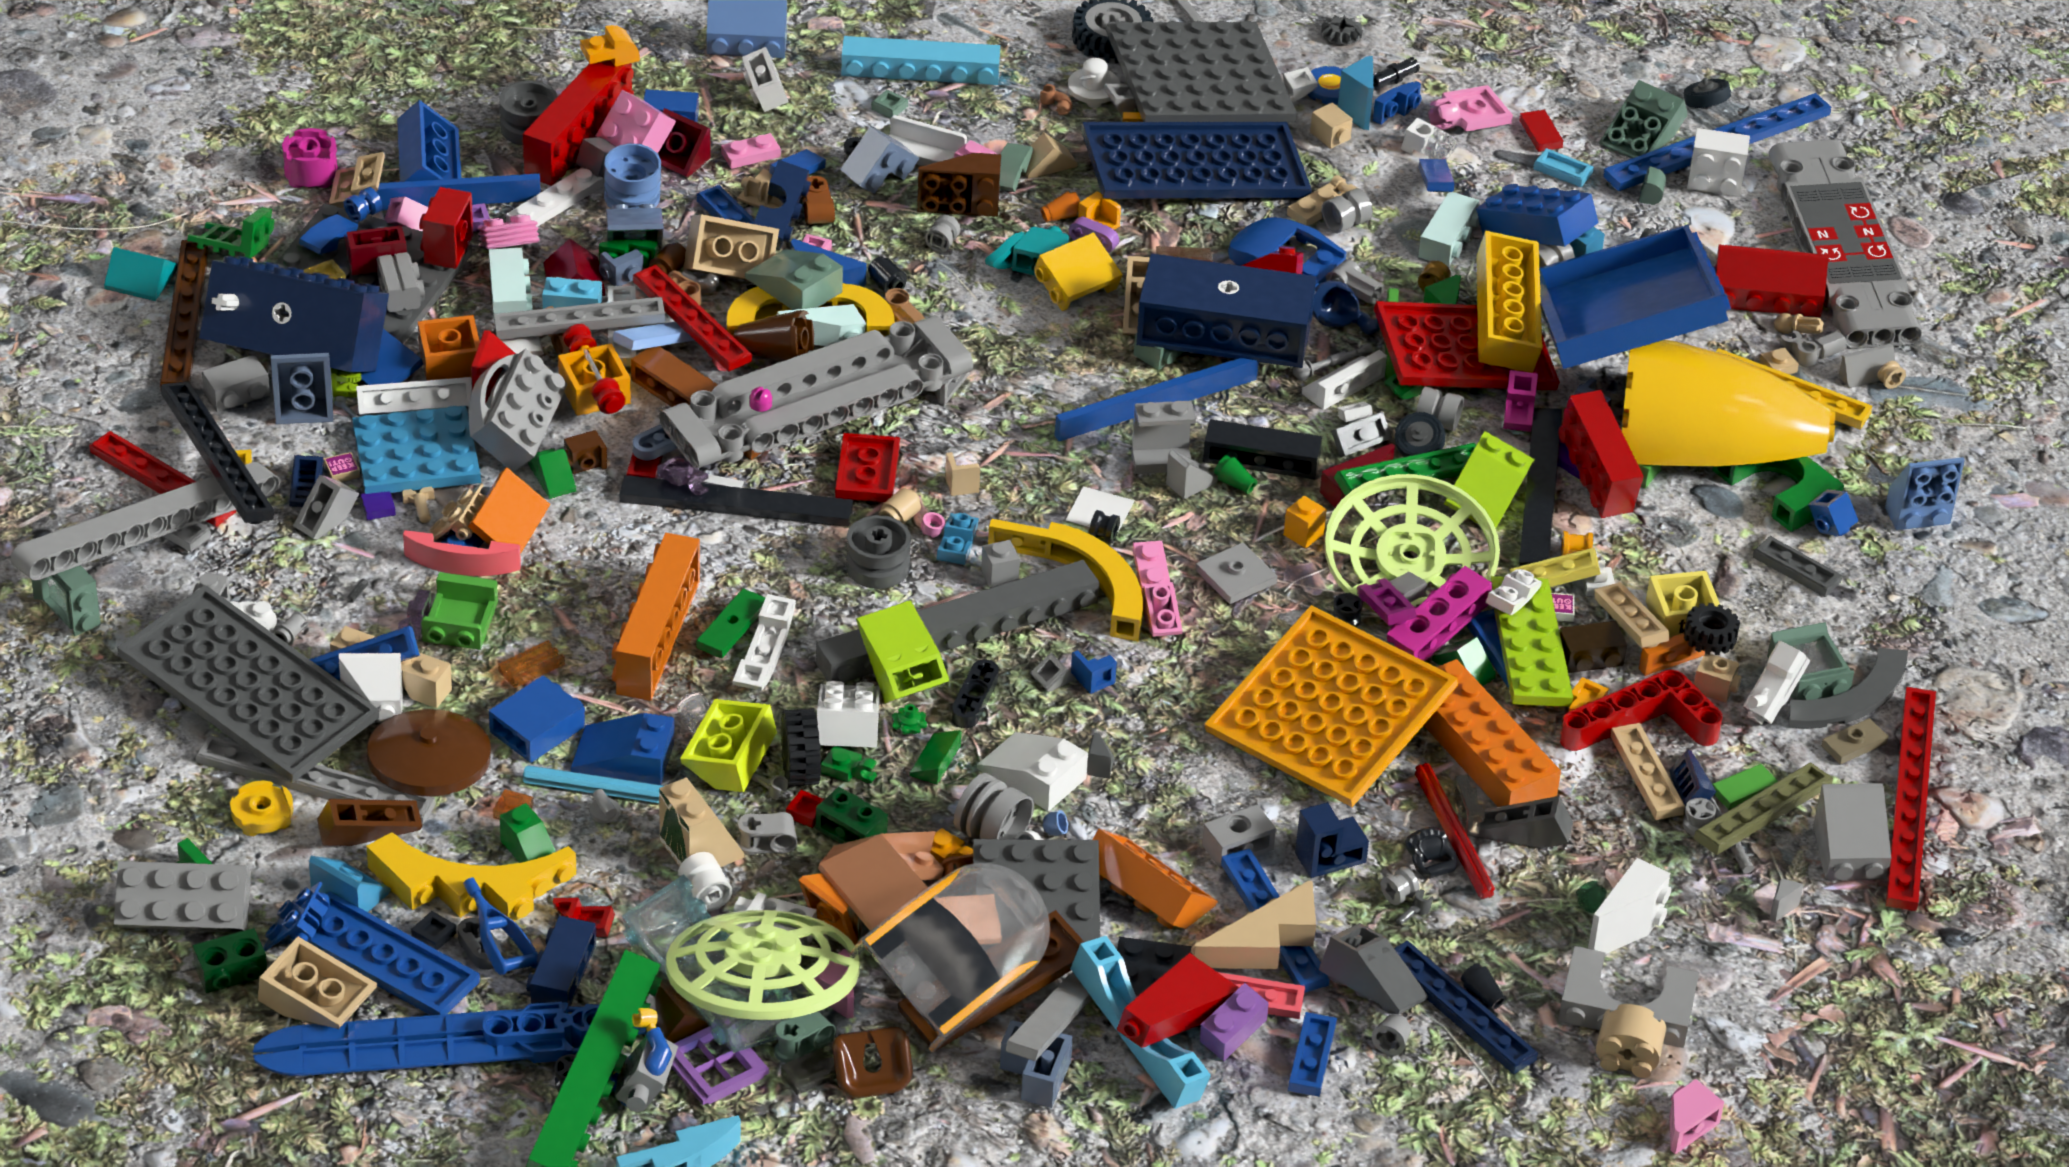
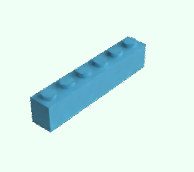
M844 36L841 76L998 85L1000 45Z

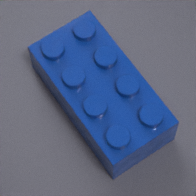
M1508 184L1502 188L1501 192L1488 197L1482 205L1476 208L1483 236L1485 231L1537 241L1539 244L1565 247L1599 223L1592 194L1582 193L1579 190L1563 191L1558 188L1544 189L1538 188V186L1524 187L1518 186V184Z

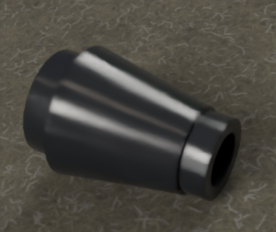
M1476 963L1462 974L1460 980L1463 983V988L1489 1006L1491 1010L1499 1008L1505 1002L1506 997L1486 966L1482 967L1479 963Z

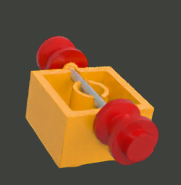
M575 324L570 326L563 335V341L569 347L570 353L558 355V373L568 384L564 392L576 416L601 411L604 414H613L621 410L624 405L631 404L630 376L613 344L597 346L595 339L591 336L590 329L586 325Z

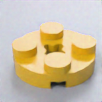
M261 780L245 784L238 789V795L235 798L232 797L230 801L232 820L238 827L242 828L243 834L247 836L285 829L291 824V817L294 811L292 795L286 787L282 786V789L273 786L271 781ZM263 805L265 809H258V806Z

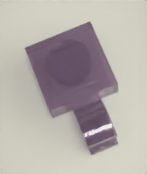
M675 456L658 466V477L669 481L671 484L681 486L686 483L691 492L698 496L708 492V488L702 486L700 482L708 479L709 475L704 471H698L699 468H694L689 461Z
M419 589L415 599L410 600L408 604V618L398 623V629L407 626L413 627L416 640L421 637V621L424 616L429 615L431 610L430 591Z

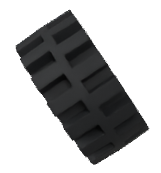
M1702 603L1699 604V607H1692L1691 611L1689 610L1685 623V641H1689L1688 645L1690 647L1695 646L1696 651L1701 652L1703 650L1708 655H1710V652H1714L1715 655H1720L1721 651L1724 654L1728 653L1729 649L1732 650L1736 645L1740 620H1737L1738 616L1736 613L1732 614V610L1729 608L1723 609L1724 606L1720 604L1718 607L1714 606V603H1708V606Z

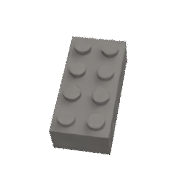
M118 861L114 925L120 929L231 933L247 930L251 870L246 865Z

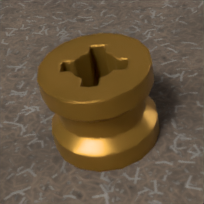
M1429 262L1418 277L1419 287L1425 292V287L1451 277L1450 269L1443 262Z

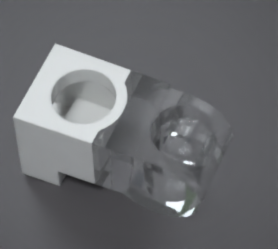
M1416 118L1406 129L1401 150L1408 153L1416 150L1427 155L1429 159L1447 160L1456 150L1457 144L1455 139L1448 133Z

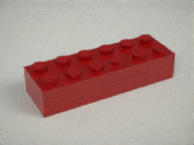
M611 60L588 64L523 133L524 174H540V182L550 186L554 185L559 178L565 175L570 166L576 162L582 140L584 138L596 137L620 92L624 90L634 95L632 90L634 75L632 63L615 67Z

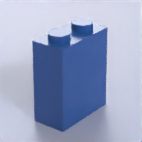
M543 675L489 710V730L495 737L531 763L585 728V708L579 699L573 698L559 684L553 683Z

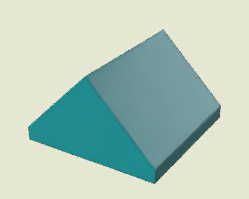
M113 247L104 289L156 301L176 273L178 264L163 258Z

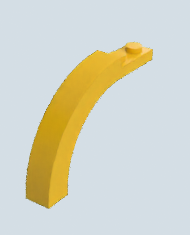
M991 519L988 544L1010 540L1019 554L1046 558L1066 565L1084 560L1099 580V587L1105 593L1111 605L1110 636L1139 642L1143 611L1141 587L1132 568L1113 548L1093 535L1064 524L1051 522L1049 529Z

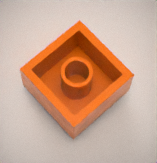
M474 315L417 321L419 350L424 364L426 381L472 378L471 366L480 343Z

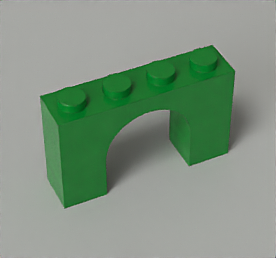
M1808 456L1759 464L1713 466L1712 471L1731 486L1755 473L1764 471L1781 473L1794 480L1796 485L1775 496L1771 515L1774 520L1790 532L1814 521L1808 504L1827 489L1844 490L1843 483Z

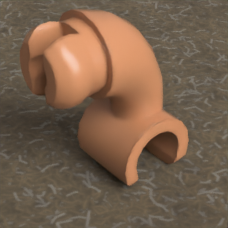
M1046 84L1043 87V91L1040 92L1042 104L1050 105L1056 101V111L1060 115H1067L1072 110V100L1068 95L1055 91V86L1051 84Z

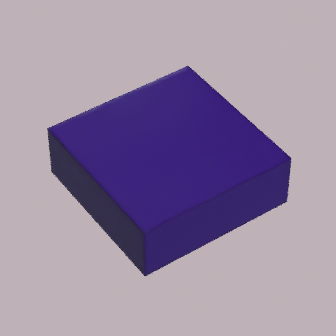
M390 491L361 494V503L367 520L396 515Z

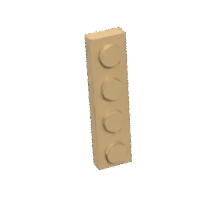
M1621 582L1594 589L1595 600L1641 648L1656 647L1659 643L1669 641L1668 629Z
M1636 723L1612 728L1610 737L1654 819L1659 820L1684 815L1685 805L1641 724Z

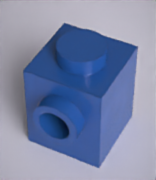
M1827 489L1808 504L1814 517L1815 525L1821 534H1829L1836 537L1848 533L1849 528L1859 521L1847 491Z

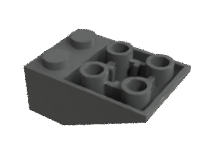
M1361 923L1330 937L1319 971L1327 974L1331 981L1350 987L1359 997L1375 1001L1381 1005L1384 1011L1391 1014L1399 1015L1427 1000V993L1386 937Z

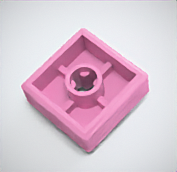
M526 214L510 216V222H503V219L499 218L483 220V225L477 228L480 231L478 235L481 236L479 238L481 241L480 246L486 249L538 243L540 240L538 238L539 233L537 232L539 228L536 227L538 223L531 220L530 215Z

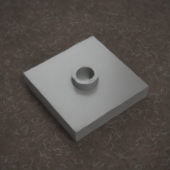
M1240 543L1196 563L1195 570L1229 604L1277 584L1278 577L1244 543Z

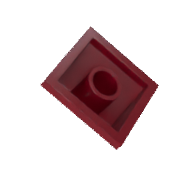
M664 108L663 113L674 119L676 123L658 152L661 166L689 178L711 159L710 128Z
M569 238L543 262L545 277L601 281L602 296H606L603 278L599 272L598 257Z

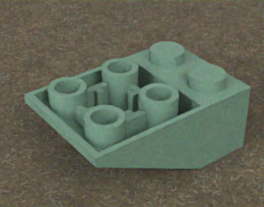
M1638 80L1599 141V144L1629 158H1635L1664 147L1675 136L1688 115L1684 99Z

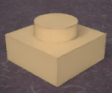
M1785 347L1760 355L1759 363L1789 375L1798 371V362Z

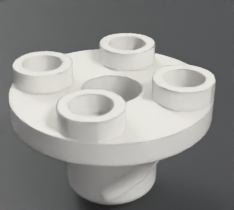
M1089 58L1083 63L1082 69L1075 71L1069 77L1068 94L1079 101L1085 102L1088 107L1098 108L1102 103L1111 101L1103 88L1104 84H1120V80L1113 72L1108 70V65L1104 60Z

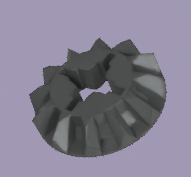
M1334 15L1333 19L1326 18L1321 29L1325 39L1341 45L1357 42L1362 37L1363 32L1361 23L1356 22L1355 18H1346L1345 15L1343 17Z

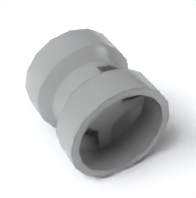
M949 215L939 216L925 235L927 245L936 252L947 251L960 234L961 228L958 221Z

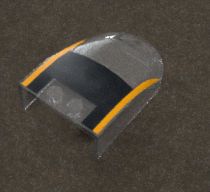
M975 863L952 871L919 893L863 936L849 954L852 958H855L865 949L871 954L938 1034V1037L928 1047L931 1052H934L1034 970L1044 956L1048 946L1050 935L1049 916L1040 894L1023 876L1001 865Z

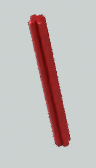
M1428 763L1418 764L1415 767V776L1476 893L1481 899L1491 898L1494 895L1495 887L1431 765Z

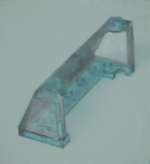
M684 874L621 916L625 925V929L622 932L631 946L637 944L650 960L661 964L660 971L667 979L666 954L671 943L688 927L711 918L705 903L701 899L698 900L696 897H693L691 891L694 888L693 884ZM721 930L711 937L708 942L726 941L729 935ZM706 931L692 937L681 947L697 944L700 937ZM724 950L705 952L713 965L724 960ZM695 954L676 958L679 970L691 983L704 973L697 963ZM732 969L726 971V973L749 979L752 978L751 976L740 974ZM716 979L702 989L723 998L749 1002L750 989L732 986ZM788 988L763 990L762 1003L793 1000L791 991ZM687 1001L710 1026L711 1034L716 1042L721 1046L725 1043L733 1053L778 1040L775 1028L781 1021L787 1020L734 1018L702 1009Z

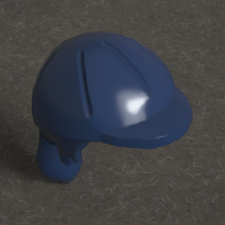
M1330 280L1320 283L1315 288L1312 315L1322 325L1336 328L1355 323L1367 335H1372L1380 330L1377 319H1372L1368 314L1359 310L1358 299L1354 291L1345 283Z

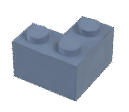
M870 126L840 170L859 186L875 194L889 172L905 180L920 158L901 142Z
M1011 1020L1001 1042L1000 1069L1022 1074L1021 1100L1052 1108L1071 1063L1073 1036L1061 1033L1036 1061H1032L1005 1051L1008 1039L1023 1024Z

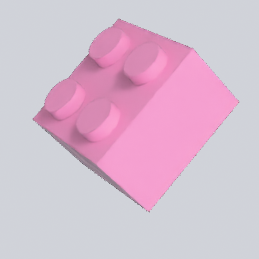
M622 90L597 132L596 137H602L616 147L628 143L642 144L658 153L676 121L639 97Z

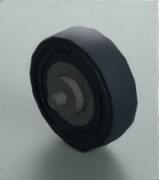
M1703 78L1702 81L1693 83L1684 89L1685 103L1693 108L1707 107L1711 109L1713 108L1712 106L1721 104L1731 97L1730 84L1724 79L1707 80V78Z
M1415 412L1407 415L1399 422L1395 429L1394 440L1399 453L1404 457L1442 450L1445 445L1446 434L1442 423L1434 415L1426 412Z

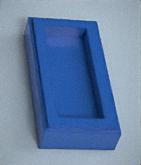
M808 149L782 159L784 162L809 170V175L825 168L826 159ZM777 162L770 164L769 173L772 175Z

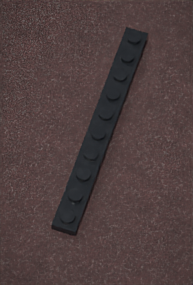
M190 382L162 384L161 395L244 523L260 524L263 521L274 520L273 507Z

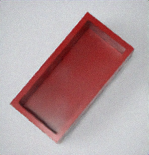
M1602 390L1569 396L1567 407L1564 409L1562 425L1559 427V438L1568 448L1570 461L1573 465H1576L1579 471L1580 481L1583 486H1586L1590 494L1592 506L1597 508L1601 518L1633 512L1644 476Z

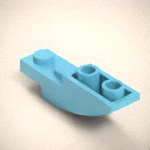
M737 1115L676 1131V1142L661 1144L657 1147L616 1157V1167H711L729 1154L741 1142V1119Z

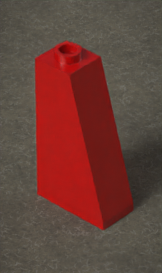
M1189 953L1124 1008L1117 1031L1141 1048H1144L1201 1025L1239 987Z

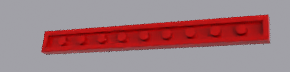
M1906 687L1891 839V862L1886 895L1887 907L1917 911L1919 903L1936 691Z

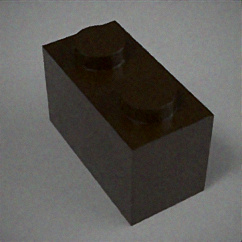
M1616 620L1560 628L1559 632L1568 673L1624 666L1627 643Z

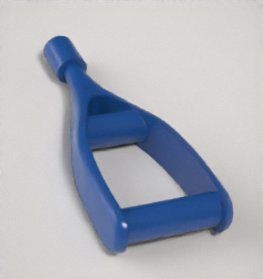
M473 877L466 879L463 885L470 897L474 898L478 909L480 939L495 971L499 975H505L506 972L530 966L536 968L538 952L526 934L512 919L501 913L481 895V889ZM502 928L515 942L523 955L504 959L494 942L490 930Z

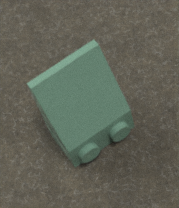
M784 249L747 271L745 278L792 310L817 308L842 293L843 266L823 253Z

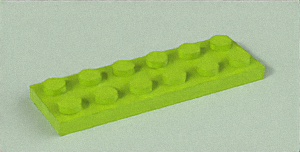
M1491 576L1492 591L1502 585L1504 577ZM1536 578L1542 582L1541 587L1516 613L1510 616L1493 607L1512 704L1570 707L1573 701V694L1549 579Z

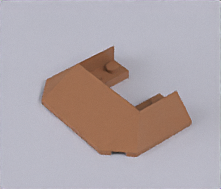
M936 831L885 833L839 844L831 848L818 867L819 871L823 873L872 933L930 890L922 880H940L944 868L930 853ZM993 896L932 897L950 911L971 932L980 946L999 944L1000 937ZM905 940L903 945L911 948Z

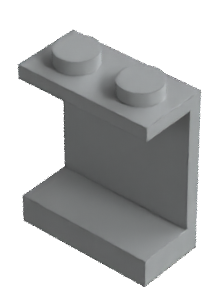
M1192 401L1135 404L1131 449L1135 474L1167 472L1168 453L1171 449L1191 458L1189 450L1191 424H1196Z

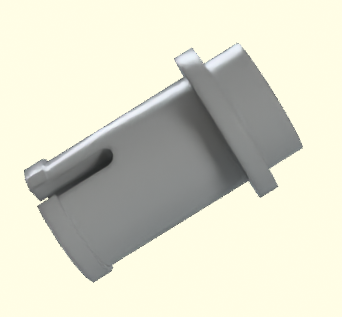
M296 611L283 624L275 626L273 634L291 645L294 643L295 637L309 625V622H306L308 618L302 612Z

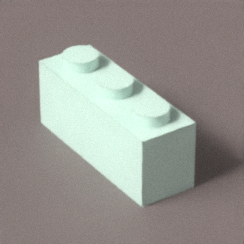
M1448 192L1421 235L1418 258L1428 261H1440L1449 267L1454 257L1458 258L1460 256L1463 243L1469 241L1472 228L1479 225L1476 208L1479 207V200L1458 193Z
M522 248L489 249L493 317L494 314L532 310V294H526L531 293L530 276H525L529 275L528 258L523 259Z

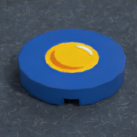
M1322 66L1313 69L1311 73L1318 82V87L1307 95L1315 101L1316 98L1322 100V103L1326 105L1330 103L1338 105L1341 71L1343 68Z

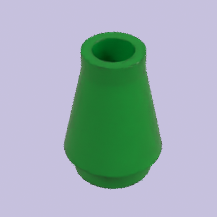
M1228 455L1219 461L1214 470V474L1218 476V481L1237 488L1246 494H1250L1258 482L1235 457L1231 458Z

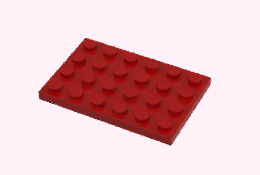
M1376 301L1374 312L1400 385L1508 388L1510 370H1516L1479 362L1477 305ZM1542 336V350L1533 373L1538 374L1536 390H1557L1560 381Z

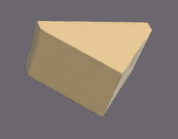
M1043 132L1031 145L1034 150L1025 175L1030 179L1076 168L1077 162L1067 147Z

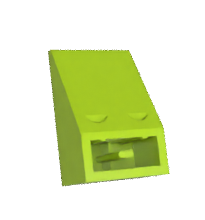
M911 600L856 618L885 704L950 681L941 654Z

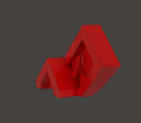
M579 897L553 898L554 907L561 916L596 923V937H608L615 916L612 906H582Z

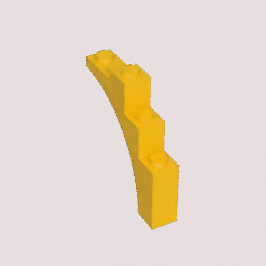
M393 832L366 846L368 868L386 886L390 887L391 891L411 910L429 903L438 896L460 918L471 911L477 910L474 898L470 897L463 885V882L468 878L473 877L481 889V895L489 904L513 921H516L534 911L533 899L544 895L547 891L563 882L569 881L573 876L577 875L576 853L569 846L548 856L527 862L500 866L469 865L437 858L408 845Z

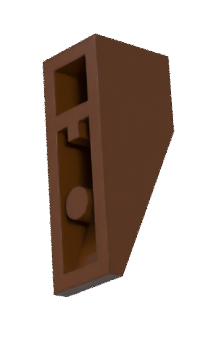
M329 799L317 818L323 846H354L378 840L391 832L395 835L418 831L422 828L416 800Z

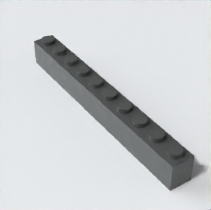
M1080 560L917 612L939 652H943L1098 603L1099 580L1085 561ZM859 629L816 642V665L827 681H841L844 683L874 674Z

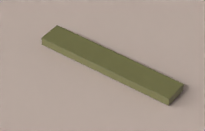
M1810 762L1697 829L1693 839L1715 855H1718L1819 794L1822 784H1832L1833 778Z

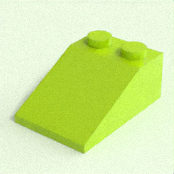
M1484 431L1454 486L1465 491L1485 509L1496 529L1534 459ZM1446 498L1444 505L1455 511L1461 508L1459 504ZM1472 515L1468 517L1472 521L1478 523Z

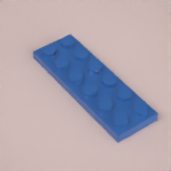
M327 893L330 906L310 944L376 982L377 986L428 1015L448 1014L480 983V973L334 893Z

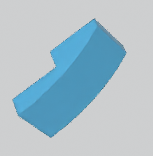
M950 513L944 527V537L937 550L936 560L965 565L975 538L979 518L971 517L966 513Z

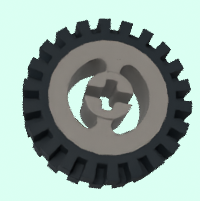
M1089 0V3L1084 1L1081 3V7L1078 6L1076 12H1074L1073 43L1074 45L1077 44L1079 51L1084 50V55L1087 57L1093 53V58L1104 57L1106 63H1109L1110 58H1114L1115 63H1119L1106 32L1107 24L1120 21L1153 22L1154 20L1151 17L1150 11H1145V6L1142 4L1137 6V1L1131 0L1129 3H1127V0Z

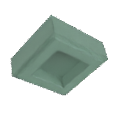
M890 90L884 91L871 102V110L888 118H892L893 115H899L908 107V99Z

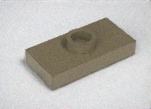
M1868 718L1824 738L1821 746L1841 765L1887 744L1889 736Z

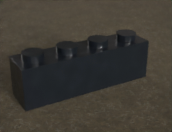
M1210 419L1204 442L1203 462L1218 464L1224 456L1228 455L1231 458L1235 457L1245 469L1315 480L1321 454L1322 436Z

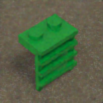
M261 207L243 220L242 229L206 222L205 228L210 230L201 236L189 234L187 241L198 243L197 248L199 249L210 245L213 246V252L218 253L222 249H228L231 256L242 252L245 253V257L252 258L269 244V235H271L274 229V219L271 218L272 209Z

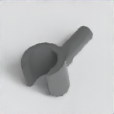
M1422 889L1417 890L1412 906L1395 920L1396 923L1401 926L1417 913L1421 915L1428 914L1431 909L1433 896L1425 900L1423 899L1425 891Z

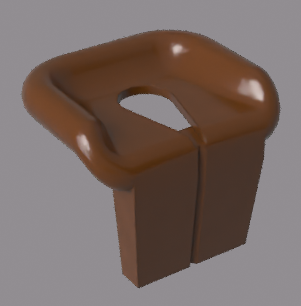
M889 1026L843 1033L833 1040L832 1050L838 1086L846 1095L852 1098H866L896 1093L903 1090L911 1081L913 1065L909 1038L902 1028ZM875 1043L882 1061V1065L877 1072L871 1073L864 1068L865 1044Z

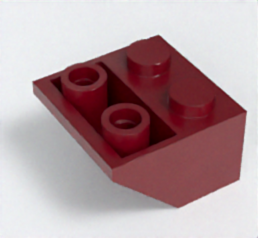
M402 225L346 232L344 235L352 275L377 272L376 259L378 256L390 254L394 256L397 253L407 252Z

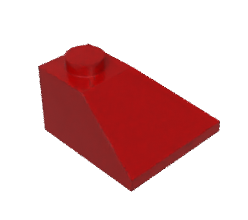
M484 330L471 366L472 390L476 381L485 370L500 359L516 354L489 330ZM498 368L489 380L485 395V405L503 368Z

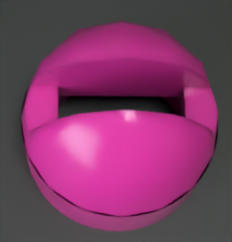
M760 386L753 389L749 397L751 409L758 412L769 410L772 407V394L770 390L763 389Z

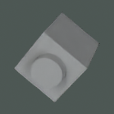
M1010 540L982 546L981 572L989 588L1019 580L1020 558Z

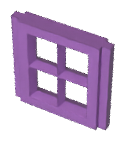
M728 1020L725 1022L720 1021L674 1043L678 1046L671 1068L702 1105L716 1102L763 1079L765 1075L769 1074V1068ZM720 1038L730 1051L715 1058L705 1044ZM700 1048L710 1061L694 1068L684 1054ZM736 1057L747 1071L731 1077L721 1064ZM716 1067L726 1081L711 1088L700 1074Z

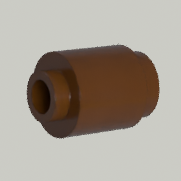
M679 243L667 244L651 259L649 267L657 265L667 275L671 271H679L684 266L686 249Z

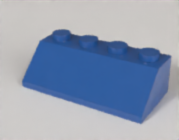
M418 100L397 118L400 182L461 178L459 128Z

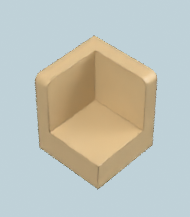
M948 452L946 453L945 479L951 496L979 493L980 466L978 463L957 466L953 453Z

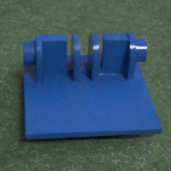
M318 882L310 889L305 887L300 891L295 900L292 902L287 900L277 912L279 916L278 921L265 934L268 940L263 947L264 951H267L288 935L293 937L294 940L300 937L309 943L312 941L330 906L329 896L318 892L322 882Z

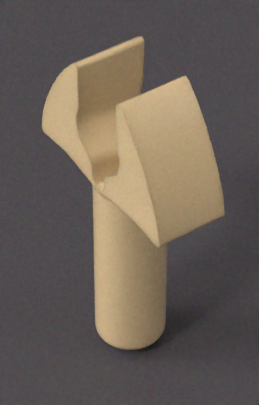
M424 487L420 490V493L412 489L403 490V504L414 503L420 522L428 523L431 520L426 500L435 499L434 489L432 487Z

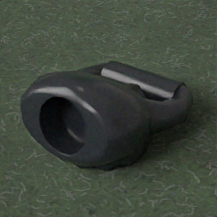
M1426 827L1413 832L1406 838L1405 847L1412 856L1416 870L1423 877L1431 879L1454 872L1457 868V855L1453 848L1448 845L1445 833L1439 828ZM1444 855L1450 859L1428 867L1423 866V862L1426 863L1429 860L1441 858Z

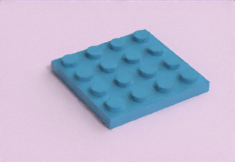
M449 406L447 408L392 412L390 414L364 415L352 418L365 494L388 491L395 493L408 489L421 490L424 487L440 488L481 483V473L474 440L470 437L469 417L466 406Z

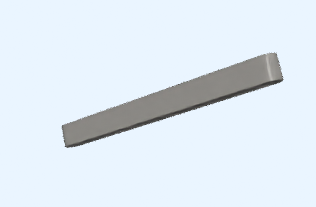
M258 462L245 465L265 497H271L279 488V477ZM215 476L21 543L14 549L10 559L13 566L30 579L37 581L236 509Z

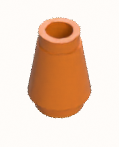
M1067 191L1041 207V215L1046 223L1077 217L1079 202L1081 201L1076 192L1069 193Z

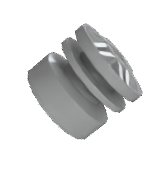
M985 772L974 778L964 790L958 801L953 823L955 829L974 839H1015L1017 834L1027 830L1034 811V801L1032 797L1013 787L1007 788L1006 783Z

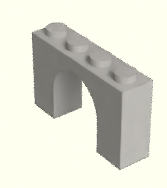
M1574 946L1558 1022L1600 1030L1606 1010L1610 1009L1611 1012L1617 1010L1618 1005L1624 1004L1611 998L1601 986L1600 979L1606 952ZM1668 966L1664 987L1660 996L1650 1003L1639 1005L1654 1012L1653 1017L1659 1022L1661 1018L1665 1022L1666 1034L1663 1044L1684 1048L1699 972Z

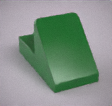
M555 448L537 452L535 457L528 461L529 467L549 499L576 492L575 481L564 449L555 450Z

